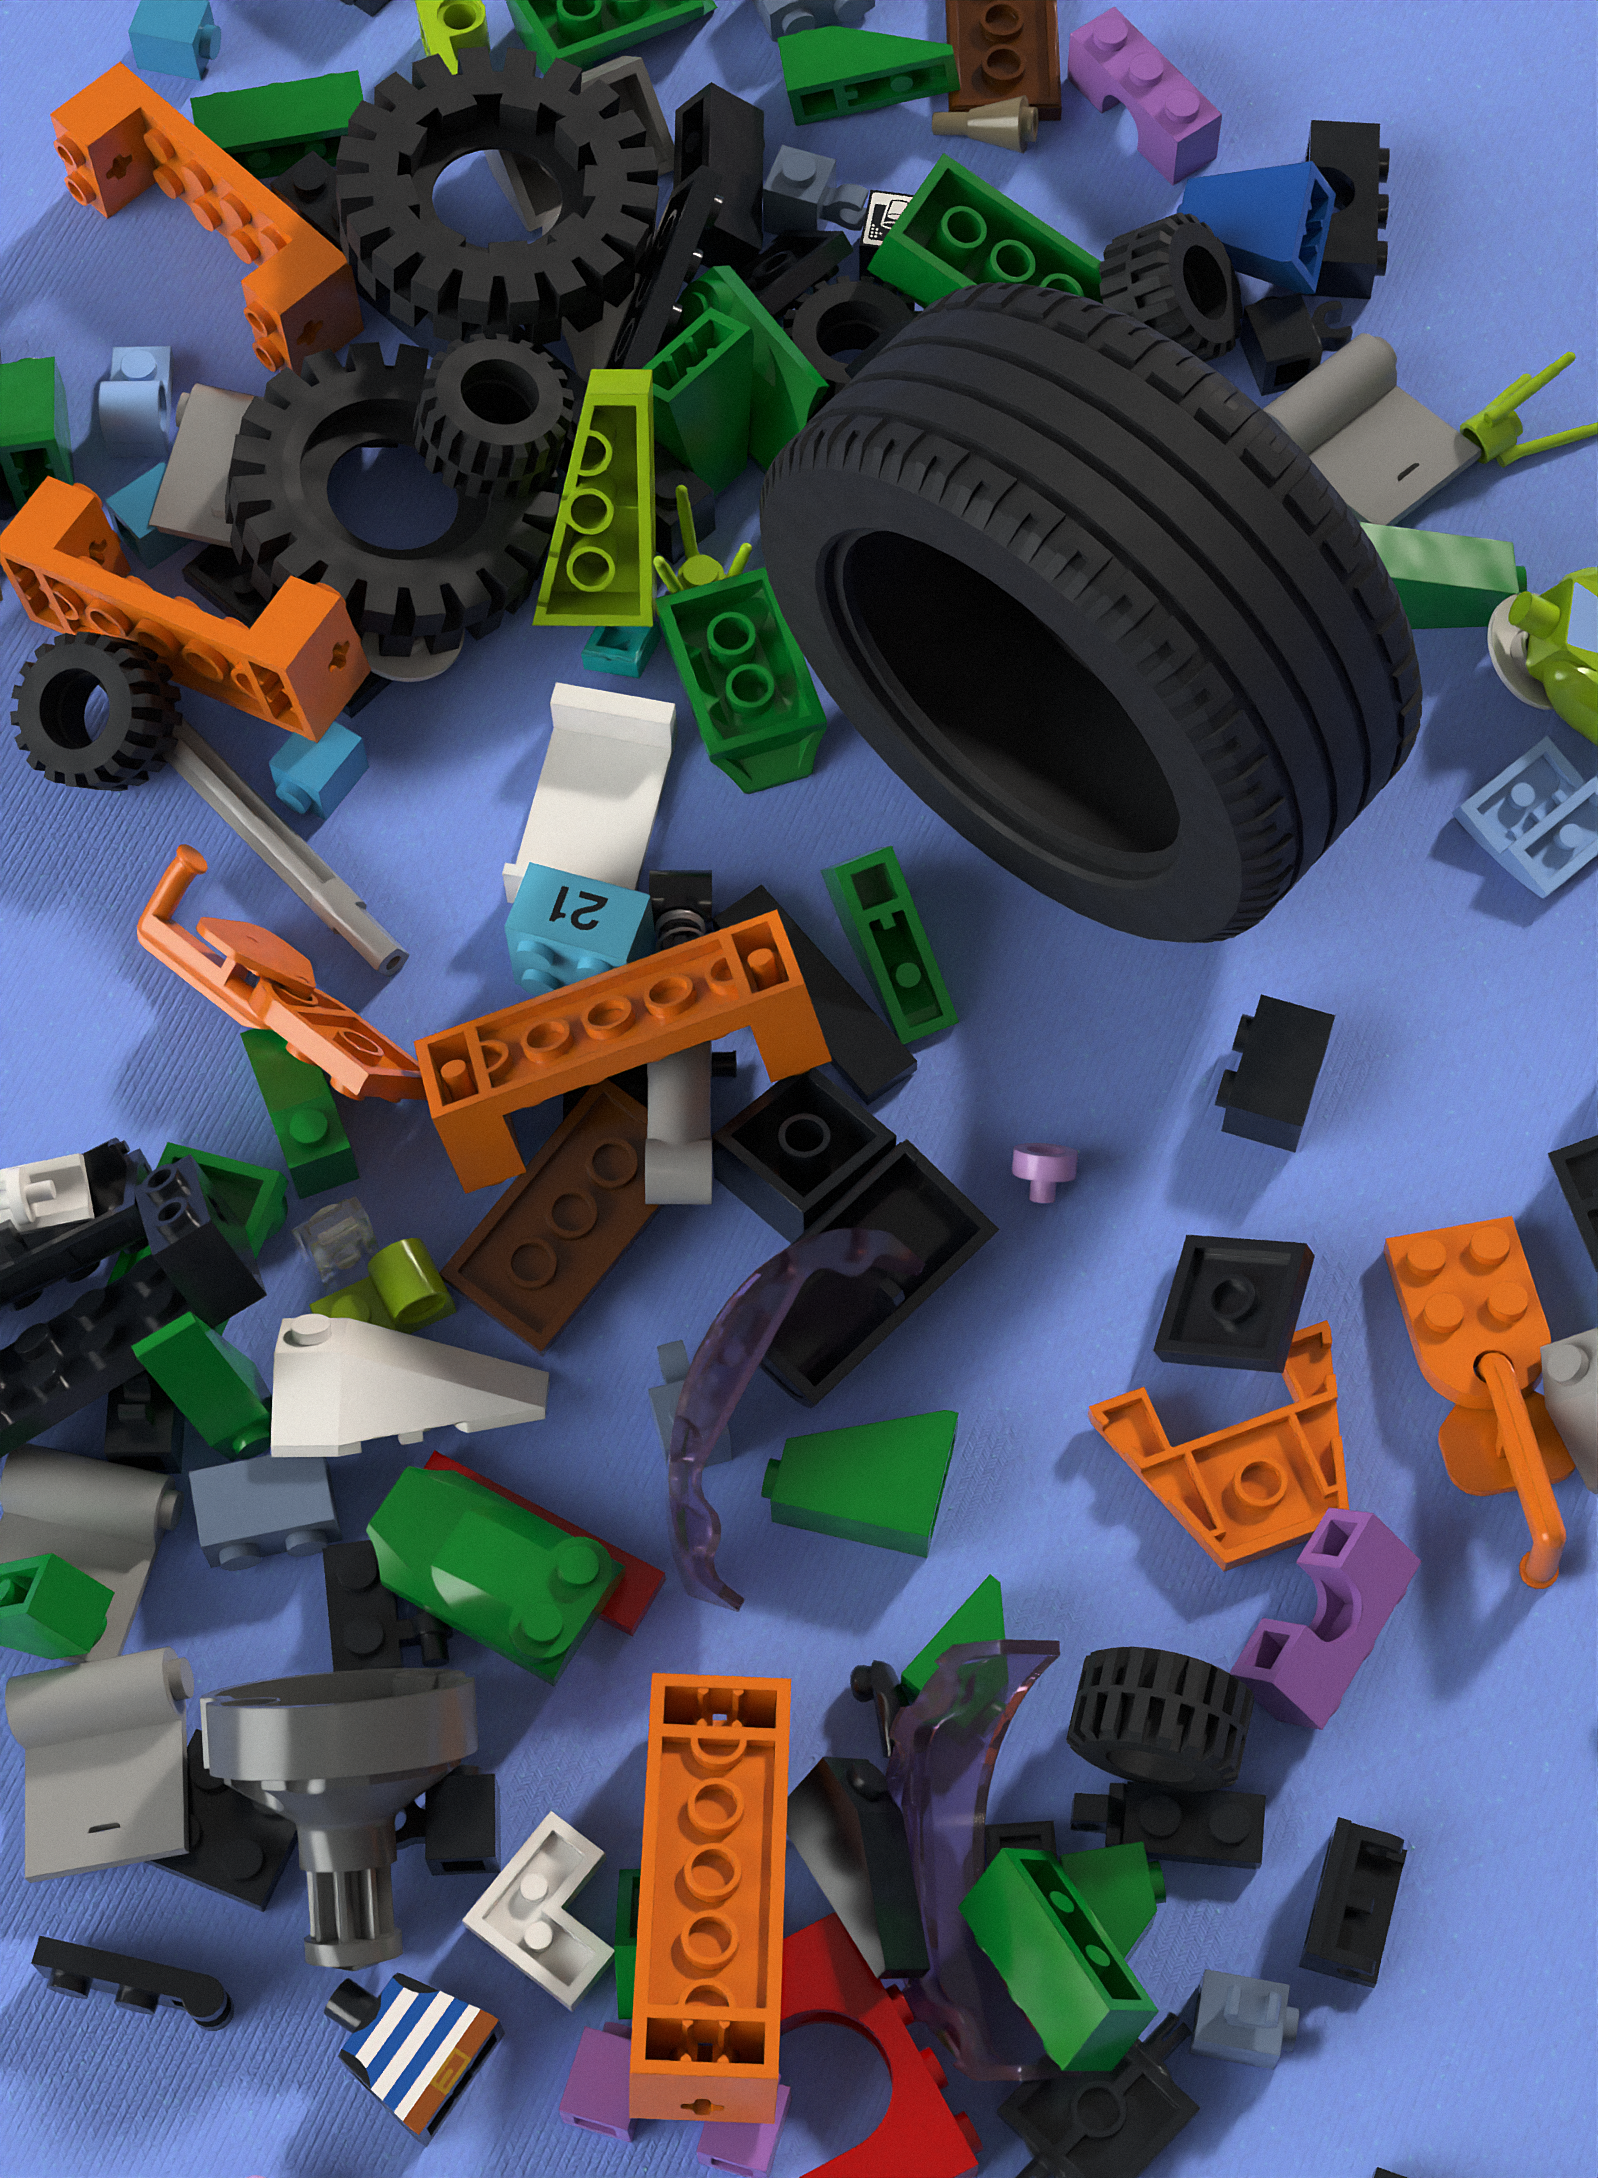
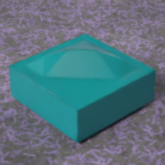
M654 621L653 627L596 626L581 653L584 669L640 679L662 637L659 622Z

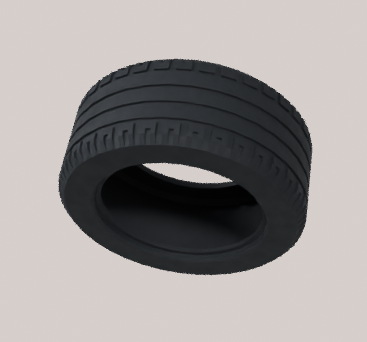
M998 282L969 285L936 300L897 334L873 360L844 386L840 393L836 394L782 448L774 458L764 477V484L760 491L761 499L759 500L761 549L770 585L781 613L801 652L827 692L855 729L888 767L926 805L975 847L1040 893L1080 915L1115 930L1151 940L1187 943L1224 941L1249 930L1268 915L1277 903L1306 874L1310 867L1339 838L1343 831L1372 802L1379 791L1388 784L1406 762L1415 744L1416 735L1421 725L1422 687L1411 626L1396 586L1375 546L1343 498L1308 455L1275 421L1223 375L1163 334L1131 316L1092 299L1052 288Z

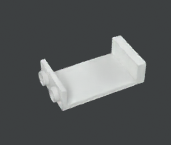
M556 682L550 701L554 728L516 864L505 863L502 872L507 902L514 903L529 862L637 891L678 736L676 707L674 703Z

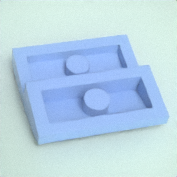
M1548 736L1544 737L1452 812V815L1486 852L1513 877L1542 899L1547 897L1598 855V778L1595 776L1586 783Z

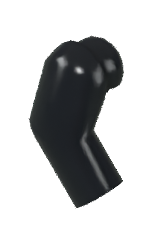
M873 1660L872 1666H856L850 1675L852 1694L859 1702L874 1700L883 1757L897 1758L917 1752L910 1704L894 1668L890 1664L878 1660Z

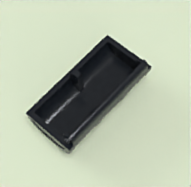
M114 1137L82 1153L95 1219L20 1235L10 1219L0 1223V1310L6 1307L10 1311L22 1310L34 1303L42 1295L44 1288L63 1279H66L69 1283L78 1282L91 1275L99 1267L101 1260L121 1250L125 1254H133L149 1246L133 1189L142 1184L145 1178L152 1172L140 1148L128 1154L130 1149L126 1141L120 1142L118 1138Z
M906 1139L903 1142H899L743 1288L721 1312L722 1321L737 1344L783 1391L801 1405L813 1408L999 1231V1228Z

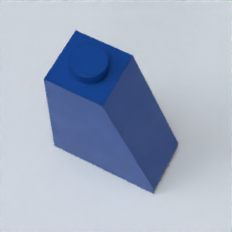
M1309 161L1187 179L1182 204L1178 206L1176 214H1192L1198 218L1200 223L1205 222L1212 229L1214 236L1218 237L1224 245L1225 251L1234 266V271L1306 295L1316 293L1336 194L1314 162Z

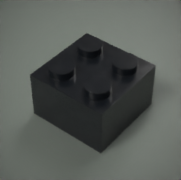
M814 1067L803 1074L779 1080L712 1135L714 1178L792 1244L896 1146L897 1135Z

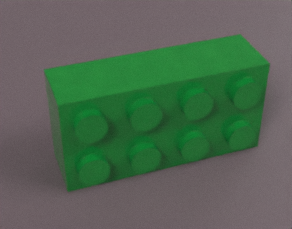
M945 153L942 154L894 223L867 267V270L883 281L897 286V290L903 295L908 294L916 304L924 309L931 303L957 289H962L969 285L998 282L1052 288L1089 298L1103 304L1099 284L1102 283L1099 273L1101 261Z

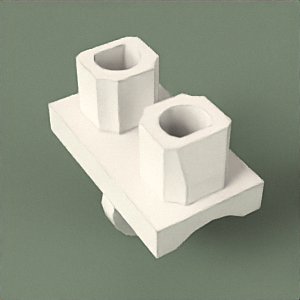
M77 1153L0 1169V1223L10 1219L20 1235L95 1219L84 1156Z

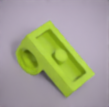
M415 0L420 37L426 57L439 53L452 75L458 74V49L487 46L488 53L490 54L486 9L481 0Z
M419 1238L403 1239L381 1249L368 1262V1277L309 1304L312 1314H321L328 1318H351L409 1335L457 1312L455 1303L424 1242Z

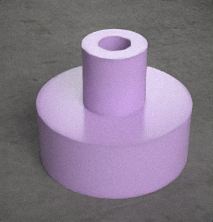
M1047 1143L1015 1145L1012 1174L1019 1178L1031 1180L1030 1201L1053 1203L1055 1202L1056 1182H1067L1076 1179L1078 1151L1070 1147Z

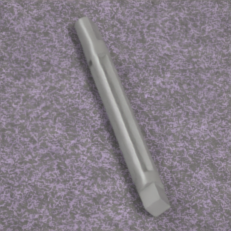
M103 683L98 684L107 693ZM184 718L182 726L174 725L172 736L179 740L174 752L165 750L162 755L163 758L335 934H341L376 971L390 977L405 964L410 954L366 910L365 902Z

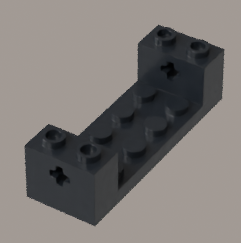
M191 1154L174 1164H165L156 1168L145 1178L142 1184L133 1188L152 1255L139 1260L128 1273L104 1288L86 1292L77 1299L71 1308L48 1322L38 1323L27 1328L15 1342L0 1350V1458L146 1370L137 1359L131 1346L190 1311L213 1329L267 1296L245 1227Z

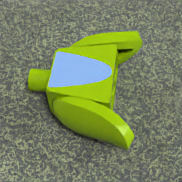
M1597 566L1583 568L1566 574L1556 586L1539 596L1528 591L1522 592L1514 600L1508 615L1511 625L1530 634L1526 657V668L1529 674L1543 683L1546 695L1556 713L1569 726L1596 746H1598Z

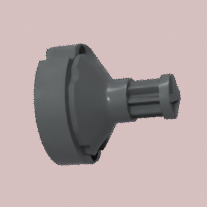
M437 1668L367 1669L312 1673L258 1680L220 1688L200 1697L204 1769L210 1770V1776L224 1778L225 1785L285 1817L296 1825L299 1865L301 1870L307 1871L311 1934L304 1937L306 1963L313 1966L358 1971L402 1955V1931L400 1928L394 1927L391 1864L397 1861L396 1815L454 1770L461 1763V1758L469 1756L478 1750L474 1677H466L464 1671Z

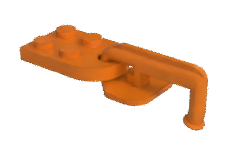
M186 844L179 845L176 849L177 856L164 872L139 918L137 936L140 944L239 1024L277 1032L288 1041L286 1050L291 1055L307 1064L320 1066L332 1076L330 1080L331 1086L341 1094L358 1101H363L366 1096L381 1097L393 1103H400L401 1099L427 1100L418 1061L343 1003L316 989L311 962L283 939L252 923L211 917L200 918L196 926L197 932L227 956L226 960H224L172 919L190 883L197 874H205L208 869L204 857L195 848ZM249 971L261 977L255 988L245 981Z
M1508 1216L1385 1238L1384 1256L1420 1371L1435 1391L1456 1403L1442 1423L1438 1433V1443L1447 1473L1451 1481L1460 1490L1471 1495L1490 1496L1512 1491L1518 1492L1533 1540L1531 1551L1521 1558L1519 1574L1529 1587L1534 1589L1548 1588L1557 1580L1559 1575V1563L1567 1539L1566 1530L1551 1484L1567 1479L1574 1472L1576 1465L1545 1407V1396L1535 1391L1543 1378L1540 1347L1551 1343V1335L1513 1218Z

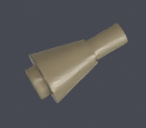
M1026 95L973 108L969 112H934L932 116L933 135H968L970 139L1020 153H1025L1028 142H1035L1038 136V110L1036 107H1029Z

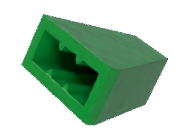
M710 307L642 369L653 370L654 440L710 486L714 491L715 498L747 468L754 334L751 327Z
M55 356L39 359L23 358L17 362L0 364V463L18 512L47 476L69 485L75 483L66 390Z
M941 1410L787 1438L781 1460L769 1459L762 1485L761 1497L771 1499L772 1522L927 1558L957 1438L959 1413Z

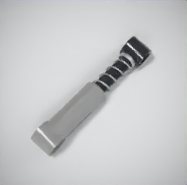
M649 870V895H651L654 931L658 939L655 952H660V946L661 951L702 937L705 933H712V870ZM712 1040L670 1054L660 1061L647 1063L648 1126L645 1146V1204L712 1205Z

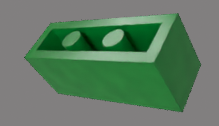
M358 70L330 73L320 77L284 83L276 82L266 86L230 92H216L211 95L190 98L194 125L257 180L280 176L311 151H314L330 166L335 167L341 136H348V120L359 103L364 100Z
M1002 1848L957 1907L974 1932L976 1944L990 1957L1008 1985L1010 1997L1024 2010L1042 2038L1046 2053L1060 2066L1062 2071H1112L1159 2012L1052 1851Z

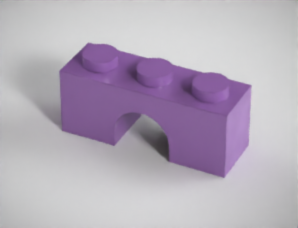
M1115 6L1070 33L1067 79L1101 113H1104L1120 102L1126 106L1138 130L1137 150L1172 186L1217 158L1222 120L1221 112Z
M1329 1507L1296 1561L1311 1577L1317 1590V1610L1311 1624L1307 1626L1262 1618L1229 1673L1247 1685V1688L1253 1692L1254 1699L1276 1720L1323 1730L1329 1718L1339 1708L1342 1696L1362 1662L1372 1652L1375 1640L1393 1609L1406 1594L1408 1584L1422 1561L1374 1513Z
M605 2022L602 2031L584 2027L559 2106V2113L563 2123L626 2142H632L639 2118H629L631 2027L613 2022ZM780 2073L778 2076L775 2124L704 2121L703 2131L696 2151L700 2164L746 2178L770 2177L792 2101L791 2087L779 2084L781 2079Z

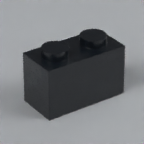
M1261 994L1255 1016L1246 1014L1241 1016L1232 1047L1233 1051L1243 1053L1237 1072L1225 1069L1216 1097L1215 1105L1226 1108L1222 1132L1296 1152L1329 1043L1335 1015Z

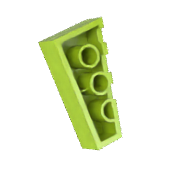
M591 369L532 625L653 627L656 609L655 598H657V575L653 560L656 557L653 370Z

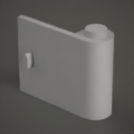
M1361 333L1262 410L1308 455L1343 498L1357 520L1364 523L1394 526L1481 457L1482 449L1397 386V357L1391 345L1381 337H1373L1370 334Z
M200 383L194 385L191 393L183 392L181 394L175 420L179 430L149 526L157 527L158 531L232 548L230 536L233 524H226L225 521L227 480L235 436L239 434L242 416L255 395Z
M24 1443L9 1453L0 1482V1502L4 1511L0 1521V1564L54 1553L115 1592L105 1615L107 1617L105 1632L98 1643L91 1648L90 1653L59 1659L80 1664L121 1656L166 1529L175 1530L180 1520L184 1494L182 1491L175 1490V1478L173 1475Z
M170 1646L13 1676L8 1679L5 1690L8 1723L13 1736L25 1749V1879L29 1883L189 1853L186 1699L193 1697L194 1678L189 1661L185 1657L178 1658L176 1652Z

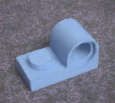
M171 346L113 347L110 381H102L99 390L100 425L109 457L168 456L174 356Z

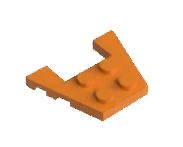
M1327 1320L1294 1332L1284 1372L1281 1373L1294 1401L1293 1404L1175 1447L1170 1446L1145 1387L1089 1406L1088 1418L1092 1426L1223 1572L1308 1541L1329 1507L1349 1510L1342 1436L1339 1433L1336 1403L1338 1398L1336 1375L1333 1374L1331 1354L1332 1335Z

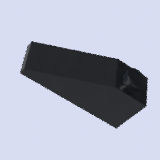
M822 1757L787 1797L786 1833L876 1978H923L930 1970V1963L902 1811L887 1790L888 1783L885 1776L868 1759Z

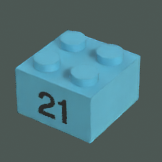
M529 862L504 926L514 982L520 985L526 992L537 997L656 953L651 895Z

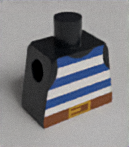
M396 1973L390 1979L378 1998L350 1978H347L332 1994L324 2010L326 2016L352 2033L338 2055L344 2067L425 2147L428 2146L505 2035L499 2019L490 2013L401 1973Z

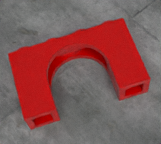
M836 1912L783 1939L780 2036L796 2028L811 2024H833L856 2032L865 2038L882 2057L890 2075L892 2096L882 2122L865 2141L799 2178H974L977 2176L979 2167L975 2154L983 2151L984 2148L973 2124L964 2111L953 2116L940 2090L949 2086V2083L937 2057L930 2047L919 2052L906 2026L914 2023L915 2020L902 1992L896 1984L885 1988L881 1980L876 1978Z

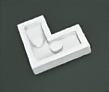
M550 1811L462 1920L467 1929L572 2012L615 1959V1950L565 1911L605 1862V1852L554 1812Z

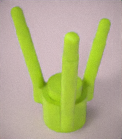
M1566 352L1534 378L1528 373L1523 374L1482 411L1460 425V433L1482 449L1481 457L1477 460L1478 462L1486 464L1496 458L1499 465L1505 468L1521 457L1598 434V422L1516 445L1517 437L1523 433V426L1514 410L1573 363L1576 358L1573 352Z
M684 485L677 486L675 492L685 551V562L679 568L676 577L662 556H656L653 560V564L669 592L672 594L742 574L752 552L751 544L743 543L727 574L724 573L723 567L718 561L710 556L700 555L697 548L687 488Z

